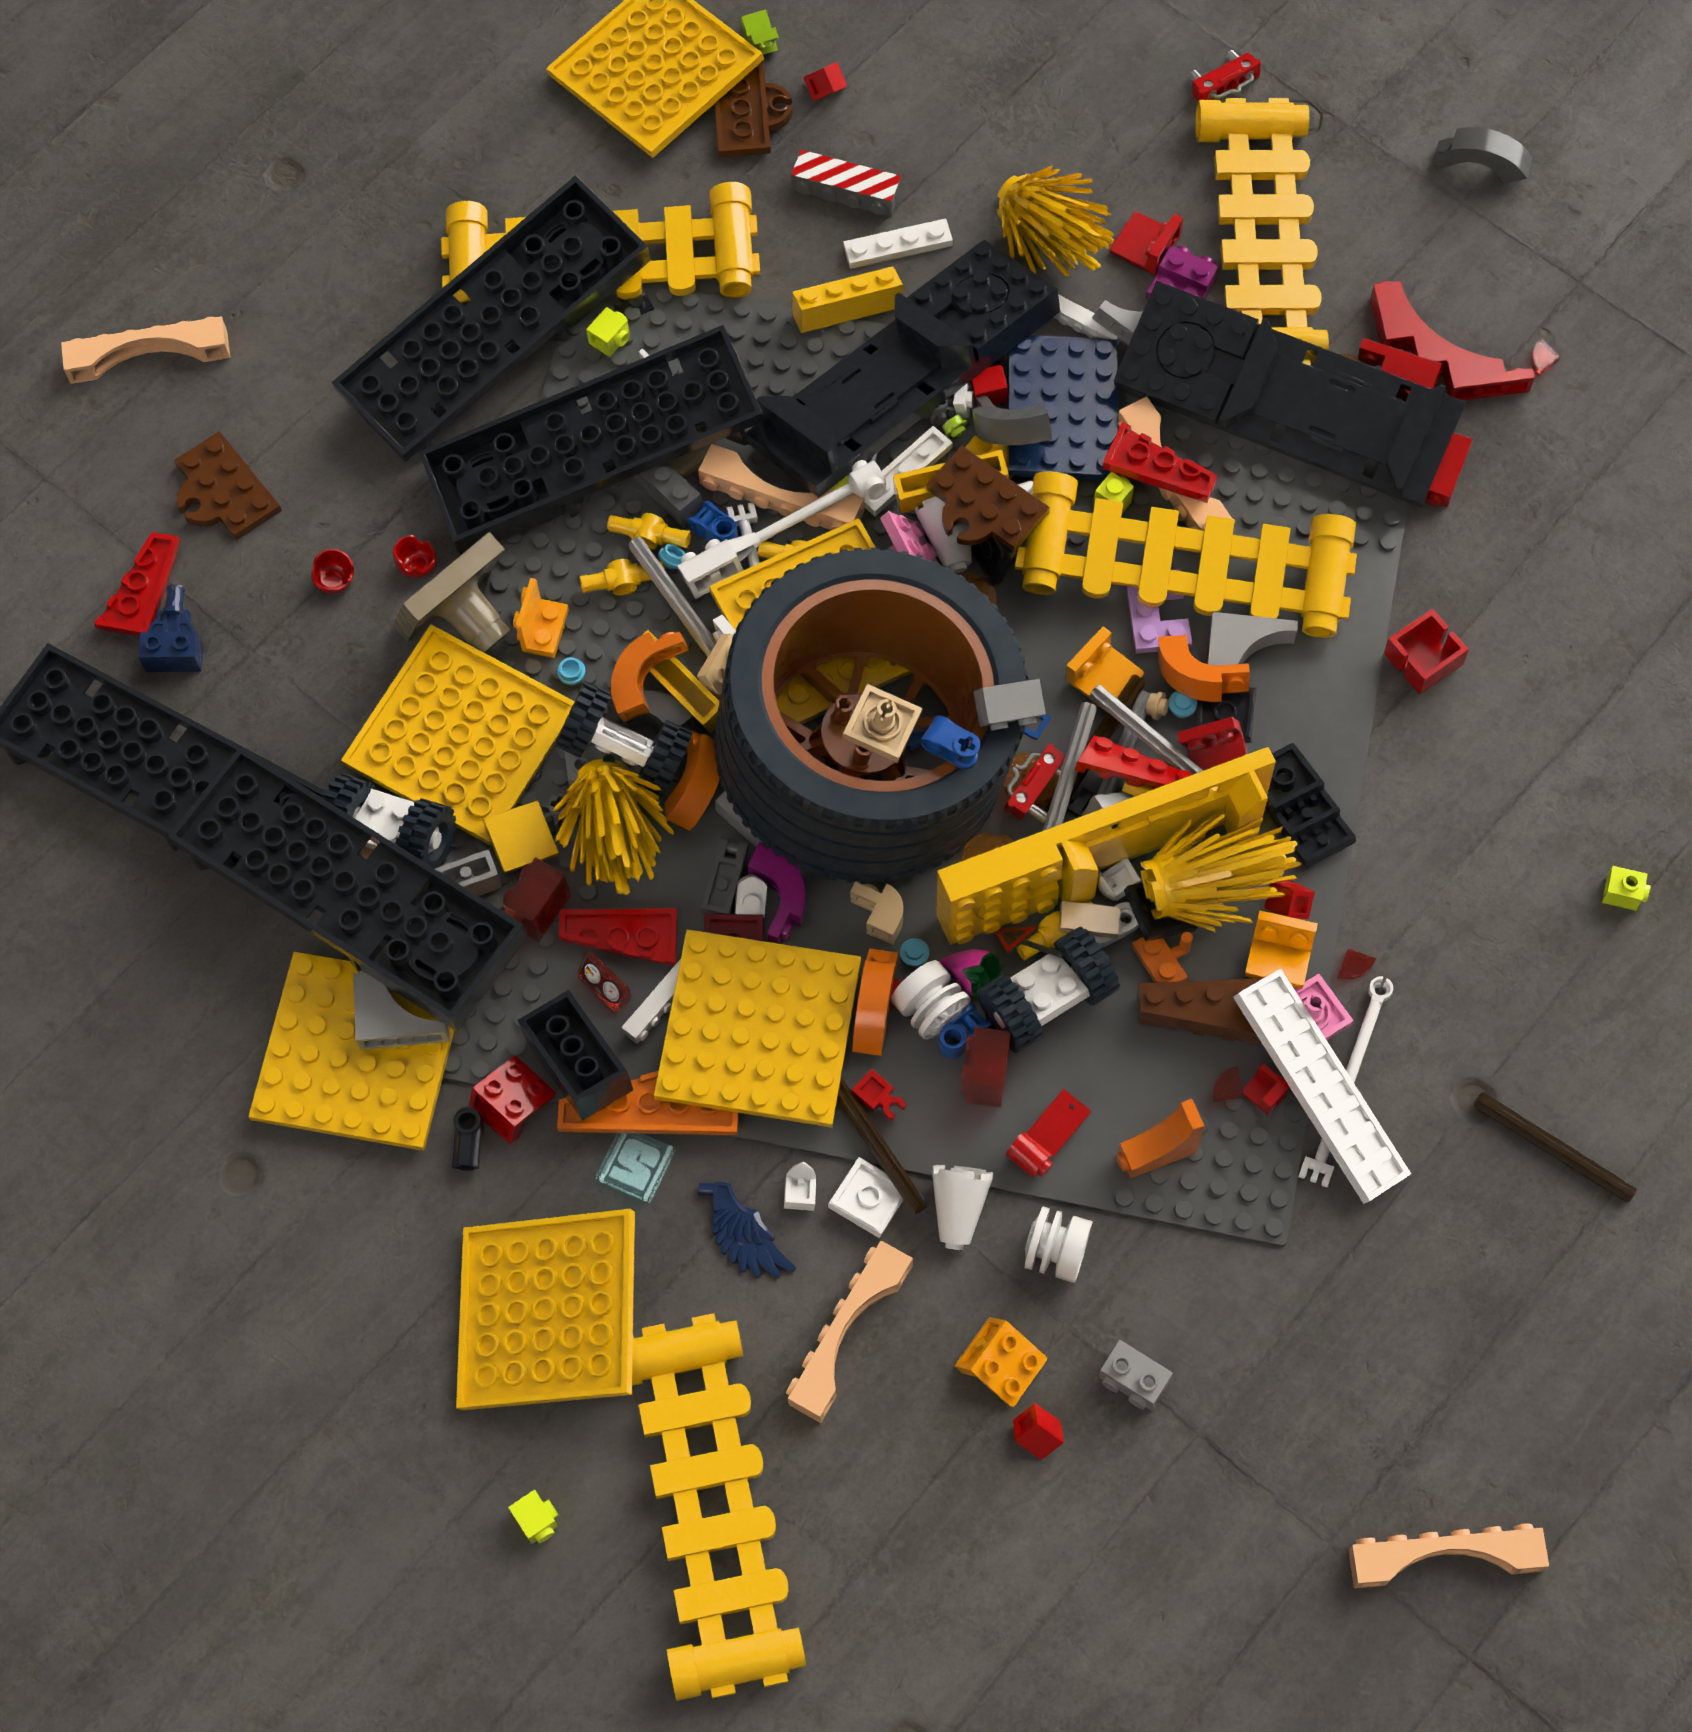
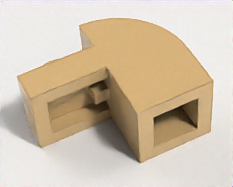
M855 882L850 891L851 903L872 912L866 923L867 934L894 945L904 921L903 901L900 894L889 884H886L883 892L880 893L871 884L862 885Z

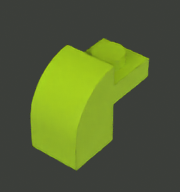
M766 9L738 19L746 41L763 54L778 50L775 42L779 38L776 27L771 28Z

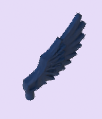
M714 1182V1184L699 1183V1195L713 1196L714 1216L712 1218V1233L714 1235L717 1234L716 1244L721 1245L722 1243L721 1253L726 1254L729 1250L731 1264H735L738 1258L741 1272H746L748 1265L757 1278L761 1276L759 1264L777 1279L780 1278L781 1274L774 1264L792 1272L796 1270V1266L771 1242L775 1240V1236L763 1224L759 1211L742 1205L736 1198L731 1184L725 1182Z

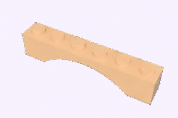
M222 316L207 317L190 322L181 321L177 324L165 326L156 325L147 329L127 330L122 333L101 334L97 337L76 338L71 341L61 342L63 367L70 384L97 380L118 363L146 353H180L194 357L202 362L230 358L228 333Z
M1147 396L1119 410L1118 430L1123 421L1131 426L1130 430L1139 435L1141 433L1146 434L1152 438L1151 442L1162 447L1160 442L1161 416ZM1159 488L1163 498L1172 503L1174 510L1179 511L1178 519L1181 522L1184 521L1188 528L1204 530L1207 515L1232 519L1219 500L1210 497L1208 503Z
M714 444L710 445L698 470L700 484L706 489L727 493L736 500L744 499L753 502L759 508H769L778 511L785 517L837 490H829L820 497H817L813 493L792 492L780 489L753 474L742 462L737 452ZM853 493L803 521L810 526H820L831 531L857 518L861 520L865 511L864 497L861 498Z
M880 1241L877 1248L872 1246L864 1259V1263L867 1265L861 1274L857 1272L852 1278L848 1287L851 1290L846 1300L841 1298L833 1312V1315L836 1316L831 1326L826 1324L817 1339L821 1343L815 1353L813 1351L808 1353L802 1364V1367L805 1368L799 1379L795 1377L786 1391V1394L789 1395L788 1403L791 1407L819 1423H822L836 1399L834 1381L835 1362L839 1346L846 1331L854 1320L870 1305L883 1297L898 1292L913 1267L912 1257L883 1241Z
M1520 1524L1513 1526L1514 1530L1502 1531L1501 1527L1495 1526L1483 1528L1482 1533L1470 1534L1469 1529L1451 1531V1536L1439 1537L1438 1532L1419 1534V1539L1407 1540L1406 1535L1390 1536L1387 1538V1542L1376 1543L1375 1538L1358 1539L1356 1544H1353L1348 1550L1354 1588L1386 1586L1395 1575L1411 1564L1440 1555H1467L1481 1558L1498 1565L1510 1574L1543 1572L1549 1567L1543 1528H1533V1524Z

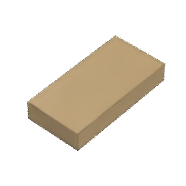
M1071 901L1061 902L1059 932L1070 933L1081 926L1083 929H1087L1089 934L1093 936L1117 938L1119 936L1120 907Z

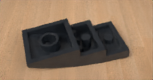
M1291 743L1272 753L1276 763L1265 808L1278 828L1283 827L1281 830L1283 837H1291L1290 841L1297 842V846L1294 847V853L1307 869L1356 843L1355 834L1340 816V808L1324 789L1325 782L1297 746Z

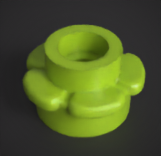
M959 414L952 417L942 426V429L945 431L944 435L946 437L951 436L953 439L958 438L966 432L965 425L968 421L966 419L963 420Z

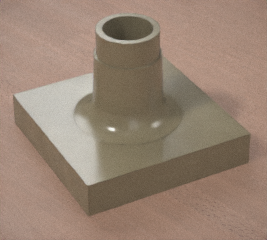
M490 532L487 533L405 601L392 626L408 642L437 617H442L447 620L469 645L471 644L474 648L484 653L489 652L511 630L479 590L478 583L490 574L504 548Z

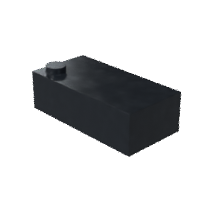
M569 990L518 1019L525 1040L582 1121L634 1090L627 1070Z

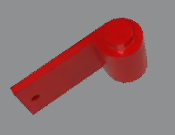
M1063 1089L1028 1132H1023L1016 1138L1005 1156L1032 1178H1036L1038 1175L1043 1178L1053 1166L1051 1160L1092 1111Z

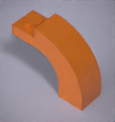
M649 632L645 633L630 643L618 658L612 673L611 693L617 714L623 722L650 712L643 690L644 680L650 669L661 661L689 651L680 632L665 633L656 641Z
M1187 635L1158 637V662L1161 674L1167 683L1181 694L1201 701L1222 702V693L1249 692V663L1208 665L1198 661L1191 655L1188 648Z
M691 730L693 734L687 747L688 757L684 773L678 785L664 803L666 819L689 831L692 830L705 812L721 777L718 776L717 761H715L716 749L714 748V740L706 734L700 735Z
M869 948L858 997L852 1052L882 1056L891 991L898 962V952Z

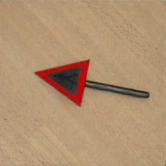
M1038 927L1001 928L994 932L1008 955L1022 944L1059 958L1063 957V953L1026 940L1038 930Z

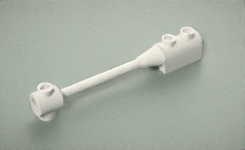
M860 460L853 465L852 472L849 473L848 484L757 533L753 532L730 540L726 539L722 542L718 539L710 540L705 546L706 550L696 555L693 552H689L683 555L681 564L677 565L694 598L697 599L710 592L709 586L743 571L740 561L759 547L765 540L853 493L861 498L866 496L869 500L879 499L886 491V480L874 460L869 463Z

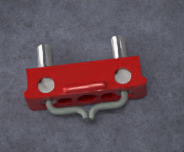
M1233 50L1228 51L1226 57L1230 62L1203 76L1196 70L1190 71L1189 77L1193 80V96L1197 101L1218 100L1231 93L1236 95L1242 93V87L1260 77L1261 61L1259 59L1256 60L1250 52L1239 57Z
M1053 743L1048 744L1042 754H1031L1022 766L1016 764L1012 770L1015 776L1007 787L1008 795L1011 798L1004 806V812H1010L1020 820L1028 812L1042 823L1046 821L1047 813L1033 803L1054 773L1058 776L1060 775L1061 763L1064 761L1065 755L1055 749ZM1037 757L1038 760L1016 791L1012 793L1011 789L1019 778L1018 770L1025 769L1031 760Z

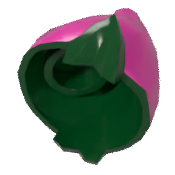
M981 949L959 951L944 957L940 961L941 965L950 971L951 975L961 986V989L975 998L978 996L977 989L1000 976L1004 969V965L1000 964L995 953Z

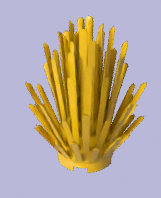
M1053 166L1046 167L1033 174L1025 173V175L1019 177L1015 175L1010 177L999 190L997 195L1000 198L999 209H996L1002 220L1003 237L1005 238L1007 235L1010 257L1012 259L1015 256L1013 233L1020 256L1023 257L1025 255L1030 270L1035 274L1036 269L1023 237L1038 266L1043 270H1046L1045 264L1031 239L1064 276H1070L1069 271L1061 264L1058 258L1070 269H1075V266L1069 260L1078 265L1077 259L1092 271L1101 267V264L1088 255L1086 251L1088 250L1095 254L1098 252V248L1102 249L1104 247L1109 249L1108 243H1114L1112 238L1114 234L1095 223L1097 221L1105 224L1106 222L1103 218L1084 210H1091L1107 216L1111 215L1108 212V207L1056 193H1093L1089 188L1054 186L1088 184L1094 180L1077 179L1082 177L1080 173L1046 178L1060 171V169L1051 170Z
M602 758L596 759L579 769L576 781L566 790L569 792L553 809V812L559 811L568 801L558 817L559 821L564 817L565 819L556 835L555 842L559 840L563 848L567 846L580 814L581 818L570 862V871L574 872L579 848V862H581V865L585 861L586 850L587 885L591 886L592 867L595 861L596 881L601 880L608 883V879L610 882L615 881L617 893L628 895L630 893L628 879L632 877L639 882L640 876L643 873L637 851L640 854L650 880L654 878L651 868L656 865L654 857H656V852L660 853L653 836L658 842H661V836L641 811L637 801L668 833L674 835V831L666 823V817L659 812L663 811V809L658 805L659 802L656 801L659 800L658 796L636 783L653 790H661L660 787L639 778L638 776L640 775L629 771L626 765L616 760V763L603 762Z
M1215 813L1176 844L1191 826V819L1188 820L1179 831L1177 830L1153 859L1140 863L1145 869L1141 870L1140 873L1146 898H1150V901L1154 902L1156 909L1151 910L1154 918L1160 919L1169 916L1216 932V930L1210 925L1221 927L1220 921L1253 923L1250 918L1207 910L1237 912L1239 909L1236 906H1224L1223 903L1285 896L1282 892H1277V889L1274 887H1249L1297 879L1294 875L1279 877L1284 874L1285 870L1302 864L1296 862L1295 857L1286 858V854L1294 852L1297 842L1290 841L1291 837L1274 840L1273 834L1281 832L1283 827L1230 845L1258 833L1259 827L1249 828L1262 823L1263 818H1260L1221 837L1219 834H1214L1191 848L1204 839L1209 830L1224 820L1225 814L1217 818V813Z

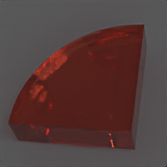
M1542 339L1536 343L1532 353V367L1538 377L1555 365L1560 358Z
M1348 948L1338 978L1356 979L1365 975L1373 967L1376 958Z
M1238 1066L1227 1069L1218 1077L1213 1089V1102L1243 1097Z

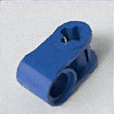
M705 501L702 504V509L694 517L690 516L686 520L688 527L697 536L704 538L708 542L713 539H718L722 542L726 539L730 540L738 537L736 523L733 518L723 513L710 501Z
M935 716L920 740L921 746L926 751L945 759L958 768L968 769L977 762L980 749L978 737L944 716Z
M974 1003L965 1007L958 1017L940 1031L938 1048L943 1057L957 1059L975 1043L984 1039L993 1029L994 1024L991 1021L987 1022L976 1011L977 1007ZM956 1038L960 1043L952 1046L947 1044L945 1040Z

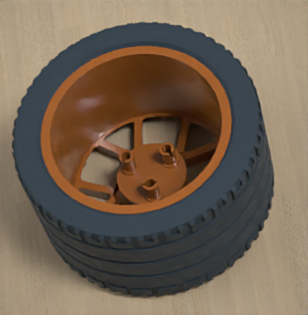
M855 548L851 551L847 549L840 550L839 553L835 554L831 552L826 553L823 557L819 558L816 556L811 558V561L805 564L800 563L796 565L794 570L789 569L784 572L782 578L774 579L771 582V586L765 587L761 595L752 601L751 608L745 611L743 619L739 622L728 652L715 725L714 748L716 749L715 761H717L718 776L722 777L721 785L727 793L726 798L728 802L733 803V811L742 818V824L745 828L749 827L751 834L755 838L758 837L763 842L765 848H771L777 857L782 856L792 866L796 864L805 872L809 870L816 873V876L822 877L824 875L834 881L837 879L846 880V883L860 881V884H867L868 882L876 881L879 884L884 883V880L898 881V878L901 877L908 879L913 877L915 873L923 874L928 868H936L941 865L943 860L948 861L951 859L953 854L964 849L966 842L970 843L973 840L975 834L982 829L985 821L988 820L1020 745L1025 726H1019L1018 721L1008 723L1009 728L991 731L990 726L980 727L973 692L985 687L1027 681L1029 676L1028 671L1024 667L1026 662L1024 655L1020 654L1021 646L1015 641V633L1012 628L1008 627L1006 618L1002 617L998 612V607L995 604H991L989 597L977 590L976 585L967 582L965 577L962 575L958 576L947 566L938 565V562L934 560L931 562L923 559V556L910 555L909 552L902 551V553L895 552L892 549L879 550L878 548H871V550H862V548ZM856 657L848 692L842 693L816 669V664L834 658ZM869 658L891 662L890 665L895 666L897 664L913 673L914 680L903 700L913 703L923 683H927L935 691L949 712V716L946 718L961 728L974 733L980 740L978 759L973 767L961 769L948 761L933 770L909 767L905 765L904 750L898 763L842 739L845 728L862 693H858L865 663ZM799 674L825 699L833 703L826 712L823 721L814 731L780 712L776 703V699L783 689ZM920 717L912 733L926 732L935 717ZM812 755L829 756L839 766L838 771L826 766ZM878 774L886 781L861 779L863 775Z

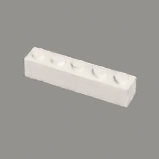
M1058 294L1061 312L1053 318L1063 325L1072 327L1076 332L1086 334L1089 338L1117 340V345L1121 340L1116 335L1110 333L1092 319L1095 313Z
M681 959L621 1027L623 1034L636 1044L640 1040H645L652 1026H657L660 1022V1017L670 1011Z

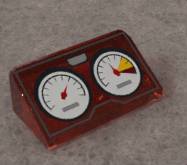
M588 951L577 975L615 1013H618L632 1000L630 988L592 951Z

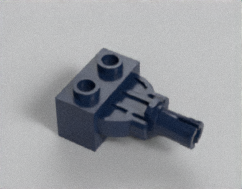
M175 584V590H173V585L167 586L166 607L163 608V613L161 610H158L156 620L150 625L148 631L140 632L138 658L146 672L202 671L204 646L197 631H195L194 626L190 622V612L183 610L185 588L181 585Z

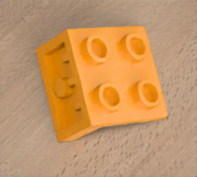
M530 578L528 587L524 586L522 589L521 603L523 604L521 610L516 611L513 620V627L517 630V641H520L522 652L555 658L568 616L569 606L568 604L541 599L537 580Z
M1104 626L1066 665L1065 680L1094 703L1096 702L1090 698V693L1097 685H1101L1117 698L1132 675L1135 674L1141 678L1144 676L1142 669L1110 645L1112 633Z
M1259 910L1245 976L1262 980L1281 969L1293 988L1303 989L1318 923Z
M989 1317L954 1367L962 1374L977 1377L1008 1406L1014 1407L1047 1361V1357L1009 1322Z

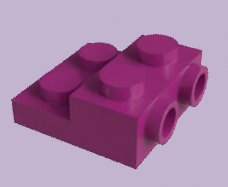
M1170 246L1159 265L1158 273L1146 292V298L1149 299L1156 281L1205 299L1217 279L1219 266L1208 256L1199 258L1192 255L1191 251L1185 246H1178L1177 248Z

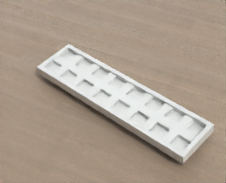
M1279 969L1233 997L1363 1204L1371 1201L1409 1176L1411 1173L1283 971Z

